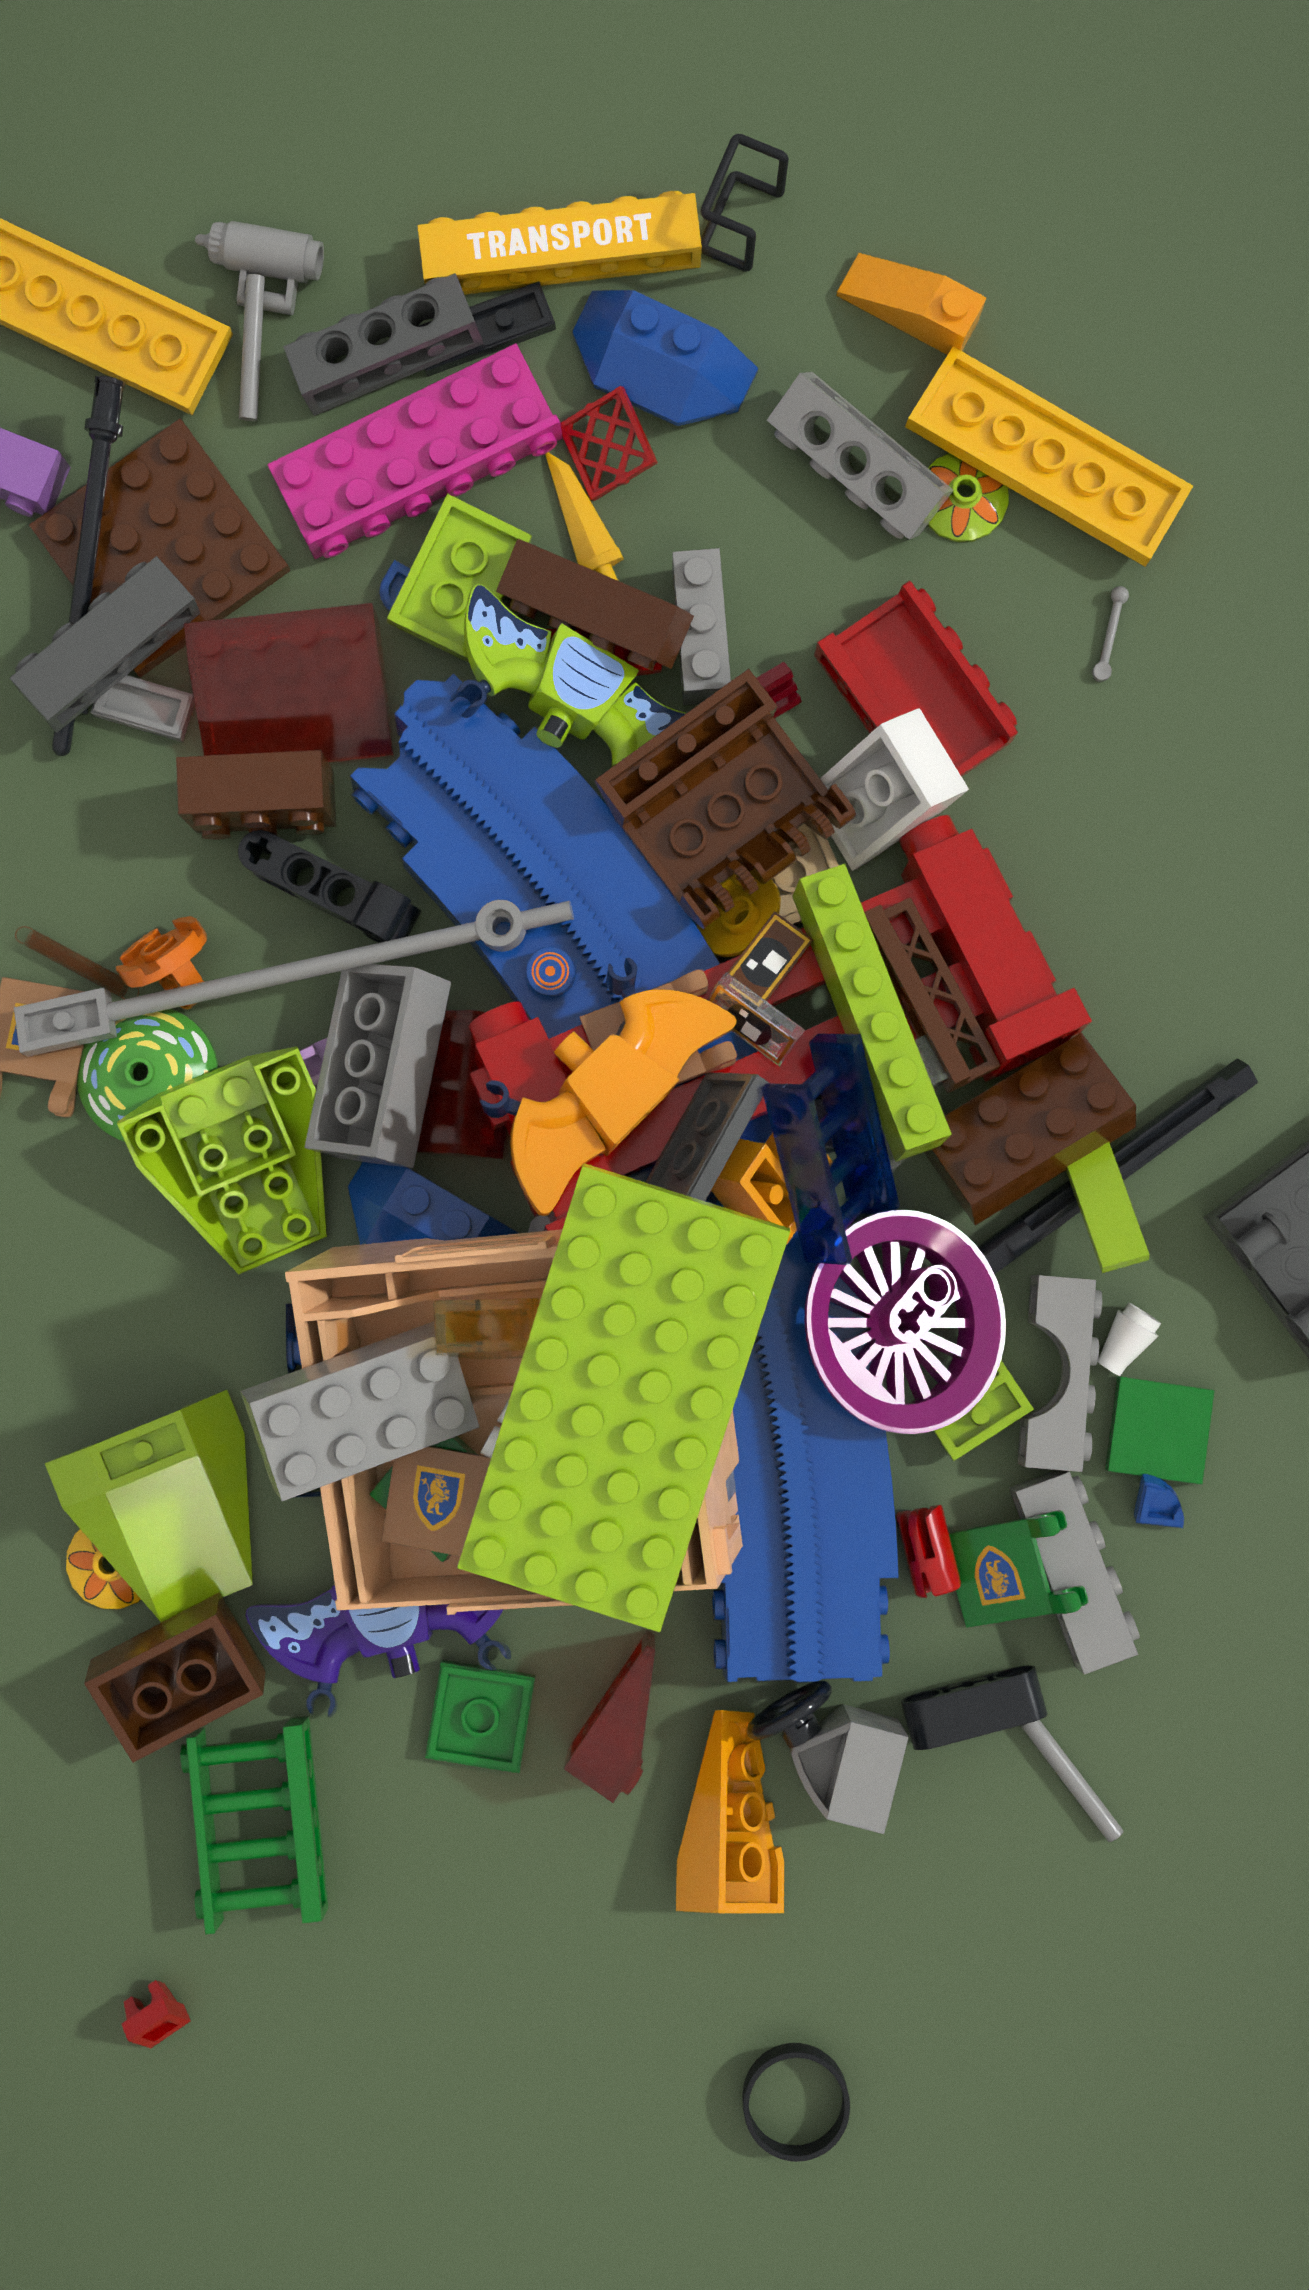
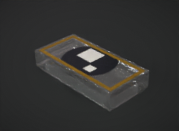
M727 972L717 982L707 999L734 1015L736 1025L731 1031L779 1067L805 1032L802 1027Z

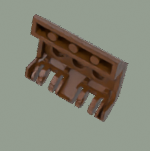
M750 669L744 671L595 779V783L617 823L684 912L703 929L721 917L715 904L724 912H728L735 907L731 894L726 888L722 887V884L728 879H731L743 891L751 895L759 889L755 879L764 885L797 861L795 853L804 856L811 851L806 836L798 830L803 824H806L822 838L827 839L835 833L832 825L840 829L856 817L853 806L835 783L829 790L775 720L773 716L778 706Z

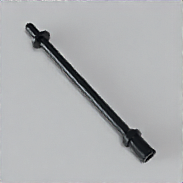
M95 376L91 418H86L84 430L89 432L88 435L92 439V448L69 622L74 624L89 612L88 608L92 595L111 444L116 442L117 438L122 437L124 427L119 424L123 390L126 383L107 376ZM86 708L81 714L87 715L88 708ZM75 719L58 733L54 731L52 749L58 756H66L70 753Z

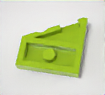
M1001 1360L995 1378L981 1400L962 1418L933 1432L954 1462L1032 1412L1034 1408Z

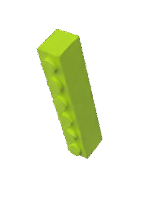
M846 864L800 878L792 898L806 934L813 939L811 944L895 1162L941 1146L952 1135Z

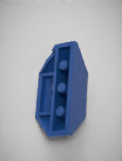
M634 290L592 291L572 331L594 388L608 394L617 387L622 386L625 388L633 406L675 426L707 420L724 413L728 415L739 412L758 372V367L718 329Z
M362 1162L348 1185L360 1245L424 1238L446 1241L519 1234L517 1231L410 1168Z

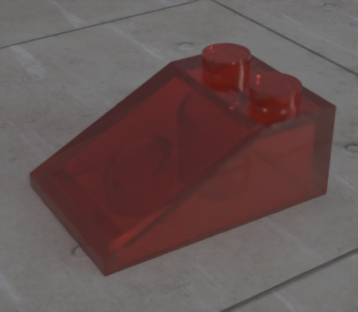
M648 1630L578 1732L566 1753L564 1770L612 1803L621 1791L628 1795L643 1773V1769L640 1768L643 1763L641 1756L655 1657V1635Z

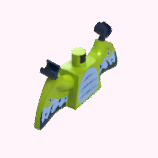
M482 584L473 586L465 611L464 641L468 661L477 681H464L450 698V702H453L457 697H464L471 703L461 715L462 717H472L486 701V694L494 696L508 688L525 691L531 694L528 707L544 717L536 732L537 737L542 742L557 748L562 746L568 733L585 740L593 730L609 746L613 767L686 714L659 703L636 682L625 691L639 670L612 653L593 645V642L562 623L551 638V631L527 623L517 617L488 588Z

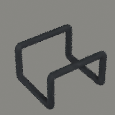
M743 134L732 136L700 210L701 216L708 221L701 238L702 254L743 271H750L753 268L756 232L751 227L724 217L721 214L735 181L774 197H782L785 192L789 161L788 155L784 151ZM738 144L779 160L776 186L738 171L731 172L726 179L713 212L710 211ZM717 225L747 237L744 260L708 246Z

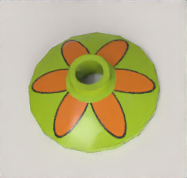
M950 453L937 458L928 467L929 470L954 490L927 525L938 536L954 542H974L989 535L1002 522L1009 504L1007 486ZM958 486H970L973 490V495L970 497L961 496L957 491Z

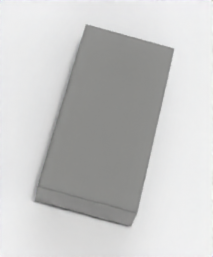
M126 675L93 703L90 713L97 718L183 742L196 697L187 692Z

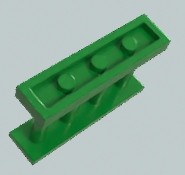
M309 1716L290 1718L283 1726V1733H278L277 1738L207 1746L205 1728L193 1731L186 1738V1744L181 1745L180 1760L183 1773L190 1774L201 1889H197L195 1892V1912L198 1920L204 1919L205 1935L216 1933L224 1921L223 1912L293 1904L294 1909L301 1908L302 1924L322 1921L328 1910ZM273 1758H278L280 1763L286 1762L288 1781H283L282 1787L211 1795L209 1766ZM283 1807L284 1811H291L293 1829L287 1830V1835L216 1843L213 1814ZM288 1855L289 1860L296 1859L298 1878H293L291 1884L221 1892L218 1863Z

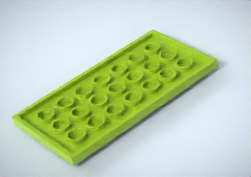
M583 1164L457 1566L458 1569L653 1631H661L790 1235V1228L592 1165Z

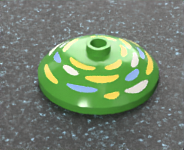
M167 1009L115 1021L117 1037L84 1044L77 1078L80 1099L91 1119L103 1131L116 1139L124 1141L117 1121L158 1093L219 1068L215 1050L204 1031L191 1019L175 1010ZM140 1064H145L148 1068V1075L144 1080L137 1081L134 1078V1069Z

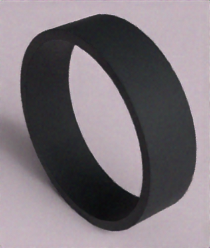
M787 2043L773 2047L754 2062L745 2078L742 2101L747 2128L756 2143L772 2156L795 2162L812 2160L832 2149L844 2134L850 2115V2098L846 2082L836 2062L822 2050L802 2043ZM804 2058L821 2064L834 2075L842 2089V2106L835 2124L824 2136L808 2144L787 2145L769 2138L758 2128L749 2111L750 2094L758 2077L768 2067L784 2059Z

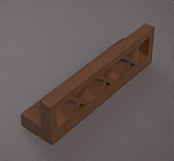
M912 899L903 900L883 910L880 904L864 912L901 1007L947 1094L998 1069L1001 1065ZM905 914L914 931L909 946L901 943L890 923V920ZM917 939L924 950L915 948ZM912 956L931 962L936 971L932 988L925 986L911 962ZM940 981L943 984L946 992L937 990ZM935 998L953 1004L959 1015L954 1030L947 1028L933 1003ZM963 1023L969 1035L960 1032ZM957 1040L976 1046L985 1063L969 1070L956 1046Z

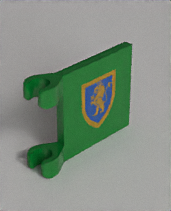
M1056 1510L1028 1518L949 1532L961 1580V1587L956 1592L966 1628L1048 1614L1073 1613L1088 1603V1596L1082 1585L1054 1592L1050 1591L1036 1538L1055 1536L1060 1530L1067 1528V1521L1063 1511Z

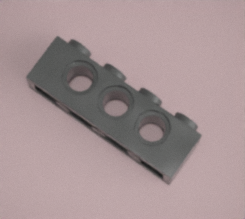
M454 273L447 277L431 279L423 287L405 295L389 297L381 305L363 313L347 315L337 324L321 331L305 333L299 336L295 342L285 345L283 348L301 395L315 416L484 343L457 275ZM433 319L430 324L418 327L422 321ZM390 337L386 343L375 345L380 339ZM347 355L342 362L332 364L339 356Z

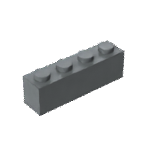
M157 556L149 563L141 562L134 566L127 573L125 582L112 593L105 592L99 595L90 604L89 612L75 624L69 622L63 625L53 635L50 645L39 654L31 653L27 655L16 666V673L10 677V680L56 733L200 614L195 598Z

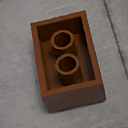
M321 750L176 757L178 815L196 833H202V838L227 839L231 837L230 832L249 831L250 833L256 830H263L277 835V829H296V833L300 835H318L324 833V827H336L334 771Z
M217 1593L92 1658L84 1684L132 1763L262 1696L264 1693L265 1669L221 1594Z

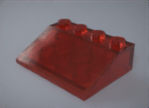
M373 603L184 623L189 674L204 756L321 750L328 762L393 755L380 624Z

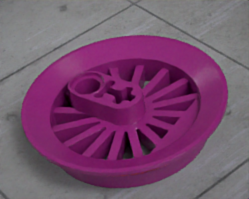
M897 1210L874 1214L852 1224L832 1241L821 1256L811 1277L806 1296L805 1334L809 1353L819 1378L832 1397L848 1413L869 1426L898 1434H918L938 1430L952 1424L967 1414L981 1400L995 1378L1004 1350L1006 1330L1004 1304L997 1279L991 1266L977 1246L964 1233L940 1218L918 1211ZM878 1243H882L883 1273L872 1249V1246ZM899 1245L909 1248L901 1276ZM856 1255L867 1282L849 1264ZM926 1258L933 1266L921 1268L923 1259ZM838 1277L861 1300L835 1289L834 1286ZM925 1280L930 1287L929 1298L926 1297L923 1290ZM833 1302L865 1318H828L829 1303ZM955 1302L958 1318H940L951 1303ZM829 1328H868V1330L841 1342ZM958 1328L957 1345L928 1332L929 1329ZM866 1343L856 1356L850 1351ZM926 1346L953 1357L949 1368L946 1369ZM871 1362V1365H870V1368H869V1371H868V1370L866 1369V1366ZM919 1363L937 1382L931 1390L928 1388ZM885 1373H886L887 1390L882 1386V1382H883ZM904 1374L915 1399L909 1403H905Z

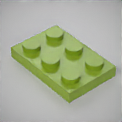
M447 494L390 610L387 623L469 663L464 641V618L470 592L473 586L482 584L502 602L504 595L496 592L516 541L521 539L530 543L532 535Z

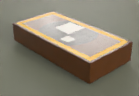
M774 911L718 985L758 1014L810 947L813 939ZM720 989V993L735 1004H740Z

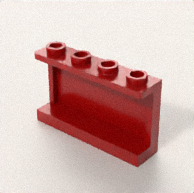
M909 580L901 586L897 595L837 636L832 632L817 642L814 656L869 734L880 724L920 708L962 777L1013 741L1018 733L1014 727L1017 725V720L1011 709L1004 702L997 703L988 690L990 682L984 671L977 664L971 666L962 654L963 645L957 633L950 626L944 628L935 616L936 607L929 594L923 588L917 590Z

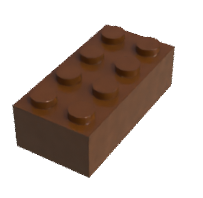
M1081 1032L945 1115L952 1135L941 1146L924 1153L976 1226L1067 1170V1166L1136 1128V1104Z

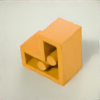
M774 1130L765 1143L739 1139L711 1191L724 1208L790 1228L788 1244L838 1168L816 1138Z

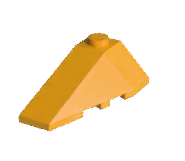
M715 1710L677 1858L676 1911L702 1913H784V1858L781 1846H774L769 1821L775 1818L773 1803L765 1802L761 1778L766 1768L760 1740L750 1739L746 1733L747 1726L755 1717V1713Z

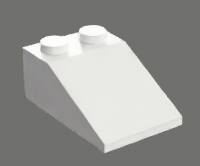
M920 708L880 724L820 778L828 790L836 783L856 812V817L842 828L838 829L832 825L835 833L831 835L852 871L860 868L897 843L902 836L916 826L941 813L969 790Z

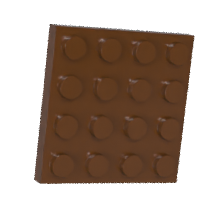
M181 418L111 466L107 474L90 604L99 595L105 592L112 593L125 582L127 573L134 566L141 562L149 563L157 556L195 598L200 611L197 617L134 668V671L140 678L291 571L288 564ZM87 484L29 524L72 585L74 584Z

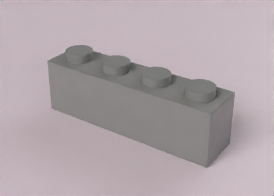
M1055 1470L1009 1487L1020 1519L1056 1510H1061L1065 1514L1067 1521L1066 1529L1060 1530L1055 1536L1036 1538L1050 1591L1054 1592L1082 1585L1088 1596V1603L1085 1606H1081V1609L1077 1612L1056 1614L1075 1667L1085 1675L1138 1655L1134 1640L1140 1639V1635L1129 1611L1123 1613L1116 1595L1123 1593L1122 1586L1112 1566L1105 1567L1099 1551L1106 1548L1105 1541L1096 1521L1089 1522L1083 1505L1089 1503L1080 1477H1072L1069 1471Z

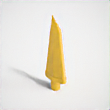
M546 453L545 456L577 563L618 581L612 567L624 560L620 548L616 546L570 465L551 453Z

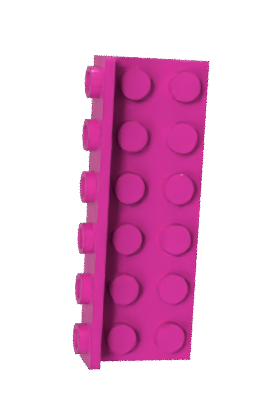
M517 343L267 465L314 559L321 556L331 558L344 552L349 547L348 543L364 535L371 538L382 534L391 526V522L405 515L416 517L431 508L432 502L447 494L453 497L462 495L473 487L475 481L489 474L492 477L503 475L515 466L516 461L530 454L541 456L548 453L557 445V441L562 439L561 423L557 415L552 414Z

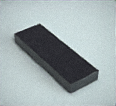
M538 281L470 306L469 308L484 344L424 370L427 377L505 349L515 343L518 344L556 330V324L540 282ZM432 321L419 325L418 327H424L430 324Z

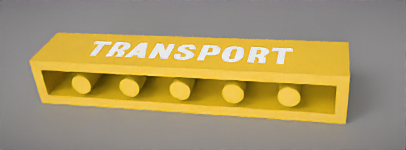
M668 191L660 194L658 197L646 199L623 196L616 198L612 203L594 205L589 202L579 201L560 209L546 210L542 207H529L520 213L507 215L484 212L476 215L473 219L454 221L451 218L440 217L431 220L428 224L417 225L424 283L426 284L431 279L437 277H447L456 273L464 295L518 289L538 281L541 286L701 267L702 245L695 193L683 194L680 191Z

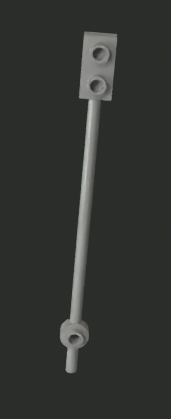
M494 900L481 908L475 922L112 1002L111 992L103 987L14 1007L19 1051L21 1054L29 1057L117 1037L115 1021L474 941L482 940L487 947L495 951H509L523 941L526 930L574 920L571 902L565 901L520 911L510 901ZM509 922L511 926L506 934H496L498 924Z

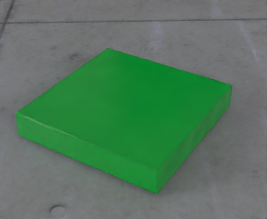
M1117 1376L1105 1470L1142 1476L1143 1473L1160 1479L1203 1485L1215 1390Z
M442 1660L425 1758L520 1773L536 1675L502 1669L495 1671L486 1669L483 1666Z

